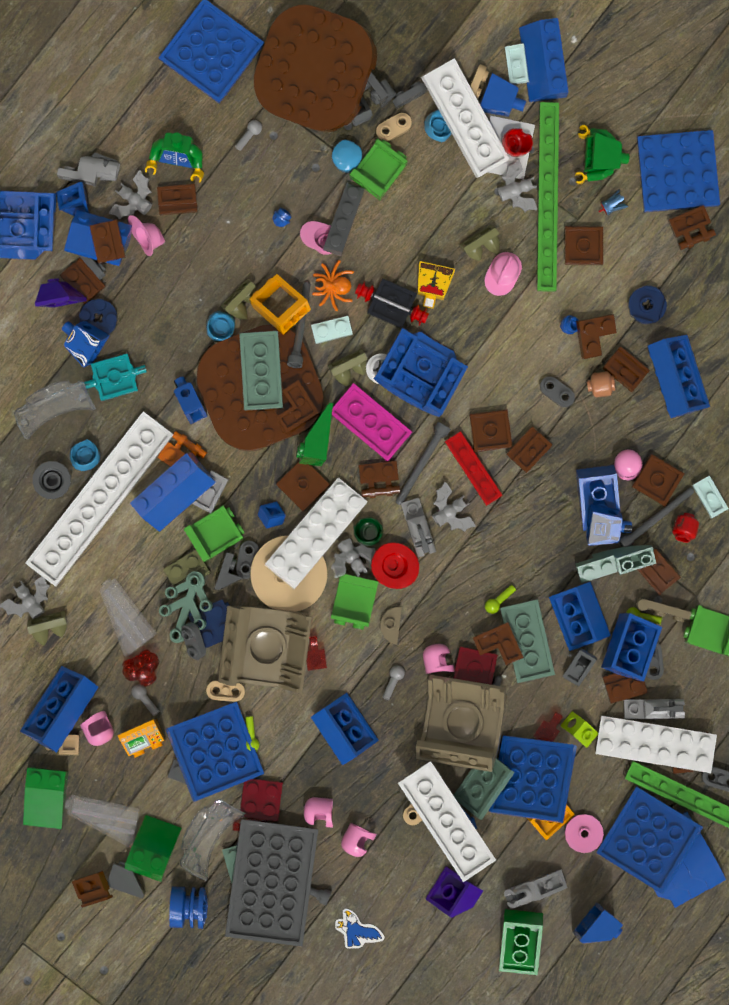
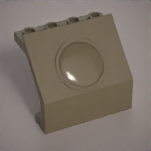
M227 606L218 682L229 686H236V683L271 686L295 693H302L312 617L301 612L263 607Z
M430 675L428 679V704L421 740H418L416 744V759L492 772L501 738L507 700L506 687Z

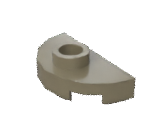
M394 607L388 610L383 615L380 623L384 638L396 645L398 642L402 607Z

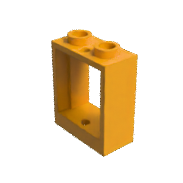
M278 274L268 279L265 285L255 291L249 299L253 309L283 335L311 310L308 300ZM281 287L296 302L277 318L262 303Z

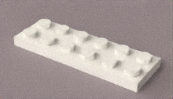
M455 58L421 77L476 178L509 160L506 151Z
M337 478L265 563V566L292 589H295L367 504V501L340 478Z
M601 716L596 754L711 773L717 735Z
M431 761L398 782L463 882L496 861Z

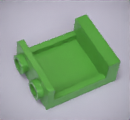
M376 139L375 144L358 167L350 173V179L378 200H381L407 166V157L400 151L395 152L392 150L391 145L387 141Z
M222 505L219 509L198 522L184 528L204 563L244 539L242 537L244 531L239 523L235 525L232 518L235 516L229 507L225 509Z

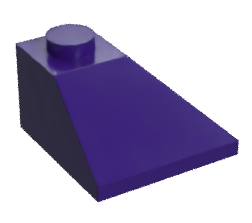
M55 278L47 280L48 283L41 284L35 301V307L55 308L86 302L87 299L69 283Z
M445 867L427 895L426 900L452 918L473 908L483 890L468 880L463 882L458 873Z

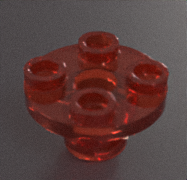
M146 649L132 659L125 660L122 664V673L125 679L129 681L138 680L140 685L144 687L152 685L157 679L154 671L159 666V658L155 653Z

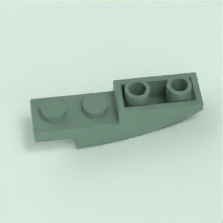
M640 545L592 554L593 558L576 563L575 565L581 583L615 572L622 575L656 564L652 545Z

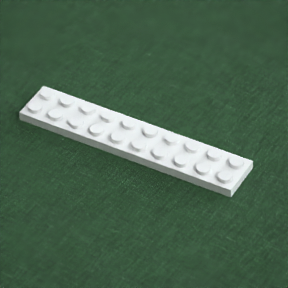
M142 412L29 557L26 564L57 587L158 457L166 444L172 439L173 434L145 412Z

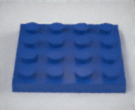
M202 0L158 58L220 104L265 43L209 1Z
M713 130L637 137L644 212L691 209L703 205L704 207L720 206Z
M237 702L166 728L193 802L264 774L255 748L250 745L252 740ZM246 742H248L251 751L247 749Z
M503 736L499 760L515 773L490 807L489 812L563 823L577 746Z
M636 787L598 849L597 854L663 894L703 827Z

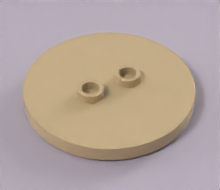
M280 536L265 543L254 556L250 571L251 584L257 597L268 607L293 612L301 611L315 603L323 593L327 582L326 562L322 556L298 586L292 589L265 566V563L288 537Z

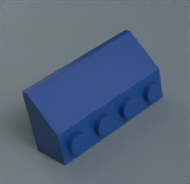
M558 18L539 20L520 27L521 44L524 43L529 76V82L526 83L529 102L566 98L568 95V85Z
M688 335L666 338L648 345L649 355L653 361L655 374L658 377L670 418L709 408V401Z
M186 453L131 501L130 504L146 522L160 532L212 487L216 481L193 453Z
M61 666L20 732L57 753L80 715L84 712L87 704L94 696L98 686L85 676Z
M596 902L575 928L573 934L581 943L611 941L613 937L616 939L621 934L623 924Z

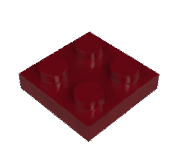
M460 647L453 679L492 685L498 655L492 653L480 655L478 650Z
M260 779L245 781L240 817L278 821L283 782Z

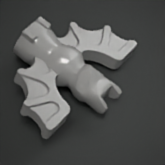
M517 160L513 165H508L507 174L502 176V180L505 181L506 185L498 188L499 196L502 202L511 199L513 202L512 208L519 207L525 213L528 210L536 211L537 206L533 198H523L520 196L522 192H528L531 189L537 188V185L533 186L531 182L534 177L527 180L524 179L520 183L514 181L523 170L520 161Z
M141 170L133 178L138 187V192H133L131 188L121 183L123 187L119 192L117 190L115 192L123 199L128 200L129 205L120 206L115 204L109 211L110 215H115L121 220L125 216L134 215L137 210L143 215L149 212L152 203L146 200V196L152 193V191L148 188L149 178H146Z
M444 482L442 487L436 490L437 499L433 502V505H436L439 509L438 512L432 515L436 524L441 527L448 522L450 530L459 528L463 532L470 527H476L470 517L461 519L455 517L457 512L462 511L470 503L465 504L463 501L465 496L463 495L459 499L454 500L452 504L447 505V498L452 493V490Z
M350 538L341 541L338 545L341 554H334L335 563L331 566L335 573L334 578L345 575V562L351 564V568L357 576L360 575V572L367 573V569L359 557H363L371 563L376 552L375 547L367 548L362 544L354 547Z
M42 576L34 582L36 586L35 595H31L29 589L21 581L22 585L15 588L13 586L17 596L22 599V604H16L7 599L0 604V608H3L7 615L16 614L20 618L26 612H29L32 619L44 613L45 610L40 603L48 600L46 592L50 586Z

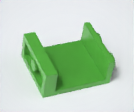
M347 574L340 576L331 615L334 623L345 626V623L348 622L353 624V628L364 630V627H368L378 581Z
M697 605L695 609L692 608L691 623L689 627L685 628L683 635L686 638L685 643L729 657V616L702 608L700 605Z

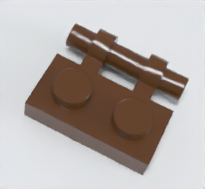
M704 205L668 220L675 238L680 236L684 238V241L678 243L680 250L690 249L695 244L702 241L707 242L711 237L716 236L714 229L707 231L705 228L706 225L711 223V220ZM698 229L700 234L691 238L689 233Z
M397 461L358 465L361 485L368 484L369 489L361 490L362 497H370L371 499L380 495H387L388 497L400 493V486H392L391 481L399 480ZM385 482L386 487L375 488L374 483Z

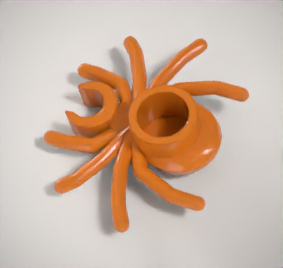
M340 260L335 264L331 276L323 263L321 266L324 268L327 276L319 273L313 274L314 277H321L316 279V282H322L323 286L315 288L317 291L323 292H313L312 295L321 296L326 294L322 302L319 303V306H322L330 295L335 311H338L334 297L343 302L353 301L352 299L338 296L345 295L351 290L349 279L338 276L354 273L352 270H345L335 275L337 267L341 263Z

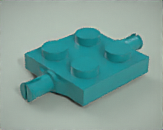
M124 354L92 363L93 380L82 382L84 390L95 387L99 392L101 401L137 392L136 375L147 373L145 365L134 368L130 363L129 355Z

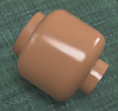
M607 371L593 373L591 380H587L588 392L592 391L594 397L611 396L612 392L615 391L614 375L611 376Z

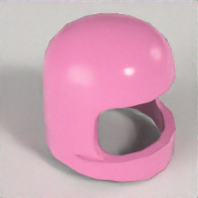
M627 449L617 454L614 467L619 478L629 481L638 477L642 470V460L637 452Z
M433 644L425 648L423 660L426 674L442 671L454 672V665H447L445 656L450 653L446 645Z
M105 711L94 714L80 725L87 741L93 746L107 743L114 734Z
M318 797L308 799L304 806L305 821L310 825H314L316 820H325L326 827L333 828V799Z
M350 823L342 838L341 846L348 854L361 857L367 852L364 848L367 838L374 840L377 834Z

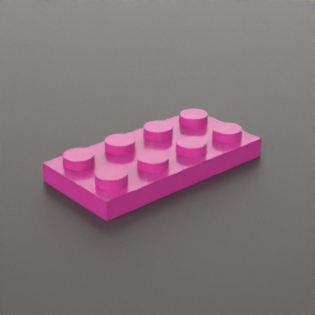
M354 383L332 408V416L387 462L412 434L411 430Z

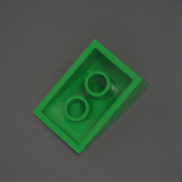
M333 403L327 405L304 441L297 447L296 457L299 458L300 464L322 466L326 461Z
M37 767L27 768L23 825L62 829L69 771Z
M145 815L126 860L125 869L162 882L182 828Z
M505 909L499 964L500 972L538 975L543 913Z

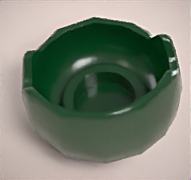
M372 517L361 518L353 527L355 538L364 546L375 545L383 536L381 523Z

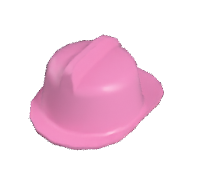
M134 215L128 217V224L132 225L131 232L139 242L145 254L151 256L153 250L165 242L161 231L155 224L141 223Z
M316 221L305 223L300 230L302 242L323 255L331 254L323 250L331 225Z
M503 252L498 254L492 261L485 276V286L493 295H505L514 287L522 270L521 261L515 254Z

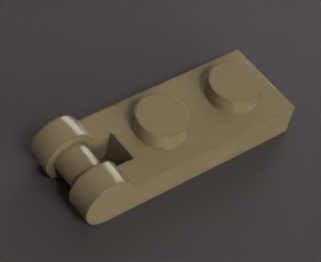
M646 599L638 600L635 605L639 611L649 609L654 611V615L665 617L667 614L673 616L672 620L684 622V619L690 620L691 616L689 611Z

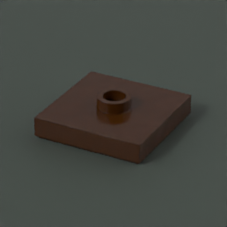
M565 226V265H603V227Z
M508 409L469 414L475 453L513 447Z
M651 454L632 488L665 507L685 473Z
M299 462L276 484L302 511L330 486L311 465L300 464Z

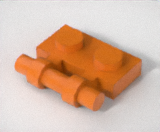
M175 431L172 438L177 443L174 446L168 442L157 458L171 467L185 455L180 450L183 445L191 450L195 457L198 455L203 459L207 452L201 449L202 446L198 443L194 444L188 440L185 434L181 435Z

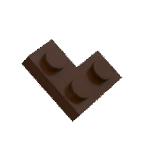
M614 314L576 321L582 359L602 356L599 337L617 333Z
M299 380L282 390L292 407L276 418L287 434L319 414Z
M508 622L473 637L480 655L498 648L505 665L524 658Z

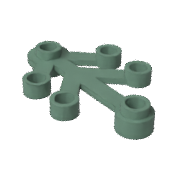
M198 571L189 573L186 582L176 587H168L165 590L166 597L176 598L178 593L188 589L186 597L170 605H162L159 608L160 615L165 617L170 616L173 611L182 607L176 628L170 631V639L174 643L184 641L181 635V628L186 624L190 611L194 618V624L197 625L199 630L206 627V620L202 618L194 600L196 593L201 601L200 609L202 611H210L213 607L212 602L208 600L203 589L205 577ZM194 577L197 578L198 581L196 585L192 582ZM171 589L174 590V595H173V596H171V595L169 594V591H170ZM205 602L209 605L208 609L204 608ZM165 607L168 609L167 614H164L163 609ZM199 620L203 624L201 628L197 624ZM175 632L179 633L178 639L174 637Z

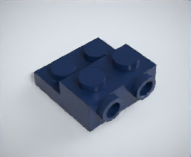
M223 599L212 603L213 607L210 611L204 612L199 609L202 618L207 623L206 627L200 630L205 648L223 642L227 606H230L229 602L225 603ZM189 613L188 617L190 619V622L194 623V618L192 614ZM199 620L197 624L201 628L203 624Z

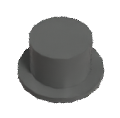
M48 461L41 464L33 474L35 491L46 499L62 497L71 485V476L68 469L56 461Z

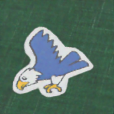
M349 909L343 910V919L336 920L335 928L344 934L346 948L363 947L364 943L380 942L385 938L376 926L362 924L357 915Z

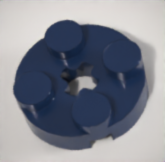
M653 286L638 288L632 293L628 301L630 316L635 321L646 325L656 323L661 319L667 308V302L662 292ZM647 300H649L650 305L653 306L652 308L645 310L644 306H642V302L645 303Z
M97 299L87 302L82 307L79 318L80 322L87 321L110 335L116 328L118 315L111 303L103 299ZM96 314L103 315L102 323L93 321Z

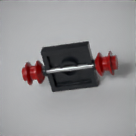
M383 278L376 292H374V286L367 287L365 281L363 284L359 283L355 294L358 295L357 299L364 297L365 302L373 299L367 312L368 315L400 329L403 328L407 316L410 314L411 322L417 320L419 321V326L421 323L425 324L429 313L426 312L427 308L420 310V305L415 306L414 309L411 308L417 293Z

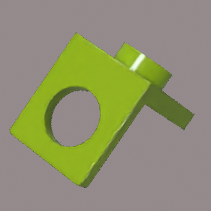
M573 711L560 725L586 748L599 734ZM572 719H576V724L569 728V722Z

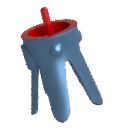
M619 190L608 200L600 202L603 209L599 210V212L604 210L608 216L614 211L628 207L625 204L617 205L624 200V196L616 195Z

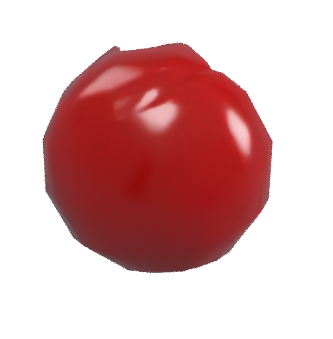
M521 128L510 129L504 134L502 145L510 156L521 157L532 150L533 140L531 134H526Z

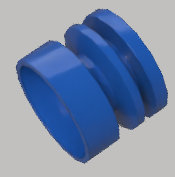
M172 886L169 911L170 927L183 928L185 919H189L190 928H194L195 919H197L198 928L203 929L208 912V898L205 887H200L199 896H196V887H192L190 896H187L185 887Z

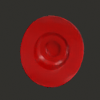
M393 542L386 543L380 546L374 553L371 561V570L375 579L382 585L392 589H402L410 586L416 580L419 574V561L414 552L405 545Z

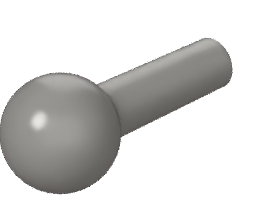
M252 120L248 123L247 132L235 145L236 149L241 151L253 135H258L262 131V124L258 120Z
M395 665L390 669L391 678L382 696L384 699H390L398 680L404 677L405 670L402 666Z
M142 684L135 685L131 691L132 696L135 699L141 700L153 716L157 715L159 710L146 695V687Z

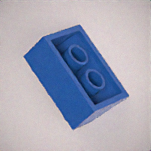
M77 210L70 226L64 251L97 260L90 225L113 220ZM118 222L126 252L130 243L132 225ZM123 258L106 263L120 266Z
M591 582L549 597L569 651L611 636Z
M620 613L601 668L621 676L644 681L662 627L631 613Z
M347 693L311 716V719L342 765L379 741Z

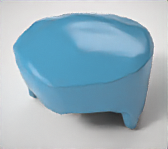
M439 109L426 117L424 128L427 135L436 141L445 142L452 133Z
M349 140L339 142L332 152L334 165L338 170L345 173H350L353 169H356L362 159L361 148Z
M216 311L208 317L206 332L213 341L220 342L233 335L235 319L230 314Z
M88 439L75 444L70 449V461L77 470H90L100 462L101 454L99 449Z

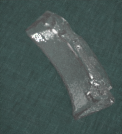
M69 380L50 384L34 392L25 399L26 404L23 407L15 410L14 415L20 431L27 440L39 427L58 415L75 410H95L96 407L84 382L78 381L75 384H70Z
M222 799L215 800L214 804L210 807L205 806L192 819L184 834L181 844L183 857L180 860V866L192 875L207 881L209 860L217 840L233 822L244 817L246 813Z

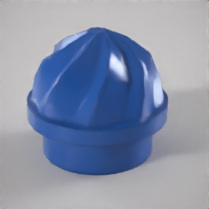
M280 207L278 211L275 210L272 219L276 226L284 227L291 222L292 215Z
M572 315L564 317L560 321L562 332L566 334L577 332L576 321L579 320Z

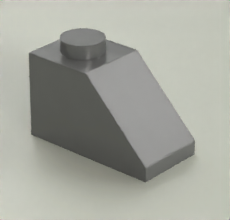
M115 862L107 881L109 887L143 899L145 891L137 874L125 869L126 862Z

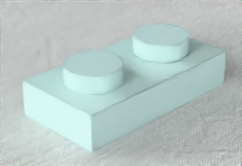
M524 43L506 46L505 52L510 83L515 85L529 82Z
M348 316L311 325L316 344L353 335Z
M710 476L692 485L711 519L729 509Z

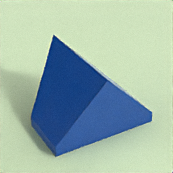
M78 182L56 192L59 211H64L75 216L77 210L90 213L86 188L83 182Z

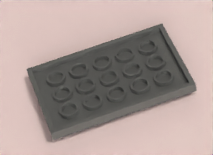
M241 819L225 937L303 947L318 829Z

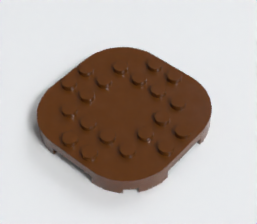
M297 5L285 10L273 22L256 66L254 89L259 102L271 114L319 132H334L345 125L347 126L360 111L361 106L359 104L371 70H375L377 49L371 38L372 35L361 24L315 6Z
M270 324L262 325L243 333L278 330ZM290 329L284 335L278 331L282 390L299 380L319 414L287 434L276 418L292 407L283 391V408L244 411L240 334L216 343L201 358L197 369L198 388L217 434L229 446L249 452L262 450L265 447L306 432L318 420L323 407L322 387L303 341L300 352L303 358L302 367L292 368L287 365L288 356L293 352L295 333Z

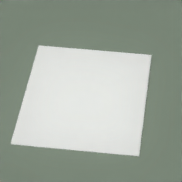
M490 116L489 122L501 144L504 134L510 129L521 128L524 133L531 134L533 137L535 128L533 124ZM529 152L521 157H512L507 154L509 160L489 171V173L504 176L508 172V165H513L519 160L523 170L516 178L524 180Z

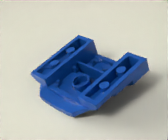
M0 191V258L36 260L44 251H53L56 193Z
M402 328L373 379L407 403L440 417L468 366L456 359L453 350L439 344L422 332L412 334Z
M685 811L682 813V815L691 819L688 812ZM701 833L698 835L665 892L661 894L654 889L658 897L670 900L674 908L726 880Z

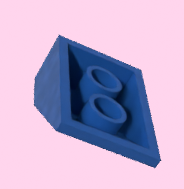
M614 465L576 470L583 531H587L590 504L620 511L617 472Z

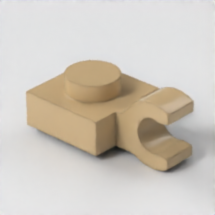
M68 735L63 745L59 748V755H79V735Z

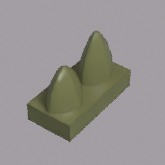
M489 225L459 244V246L470 258L480 261L482 258L481 245H484L493 253H499L500 244L497 236L499 232L496 227Z
M246 279L220 307L238 319L247 320V310L242 301L251 303L249 299L257 291L255 289L256 286Z
M360 349L327 366L338 382L349 387L351 382L350 368L358 374L365 375L366 360L368 359L365 352Z
M65 611L31 619L27 622L29 634H32L35 640L45 646L48 640V629H51L57 636L63 637L67 628Z

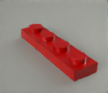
M461 431L444 442L486 506L503 496Z

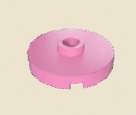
M587 814L576 815L567 823L565 839L575 851L581 853L592 852L602 843L604 836L603 827L593 816ZM583 830L588 832L586 837L581 836Z

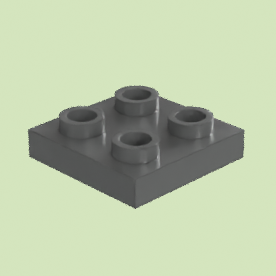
M372 72L370 73L365 90L368 89L370 91V98L374 104H379L383 108L396 95V92L387 80L379 83Z

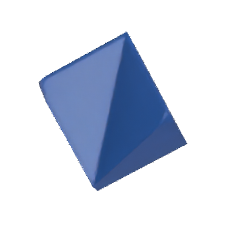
M277 501L261 505L258 512V517L266 529L282 525L286 516Z

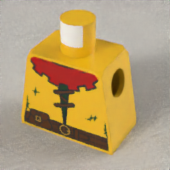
M419 262L417 294L425 296L423 307L434 309L436 299L444 300L454 276V268Z

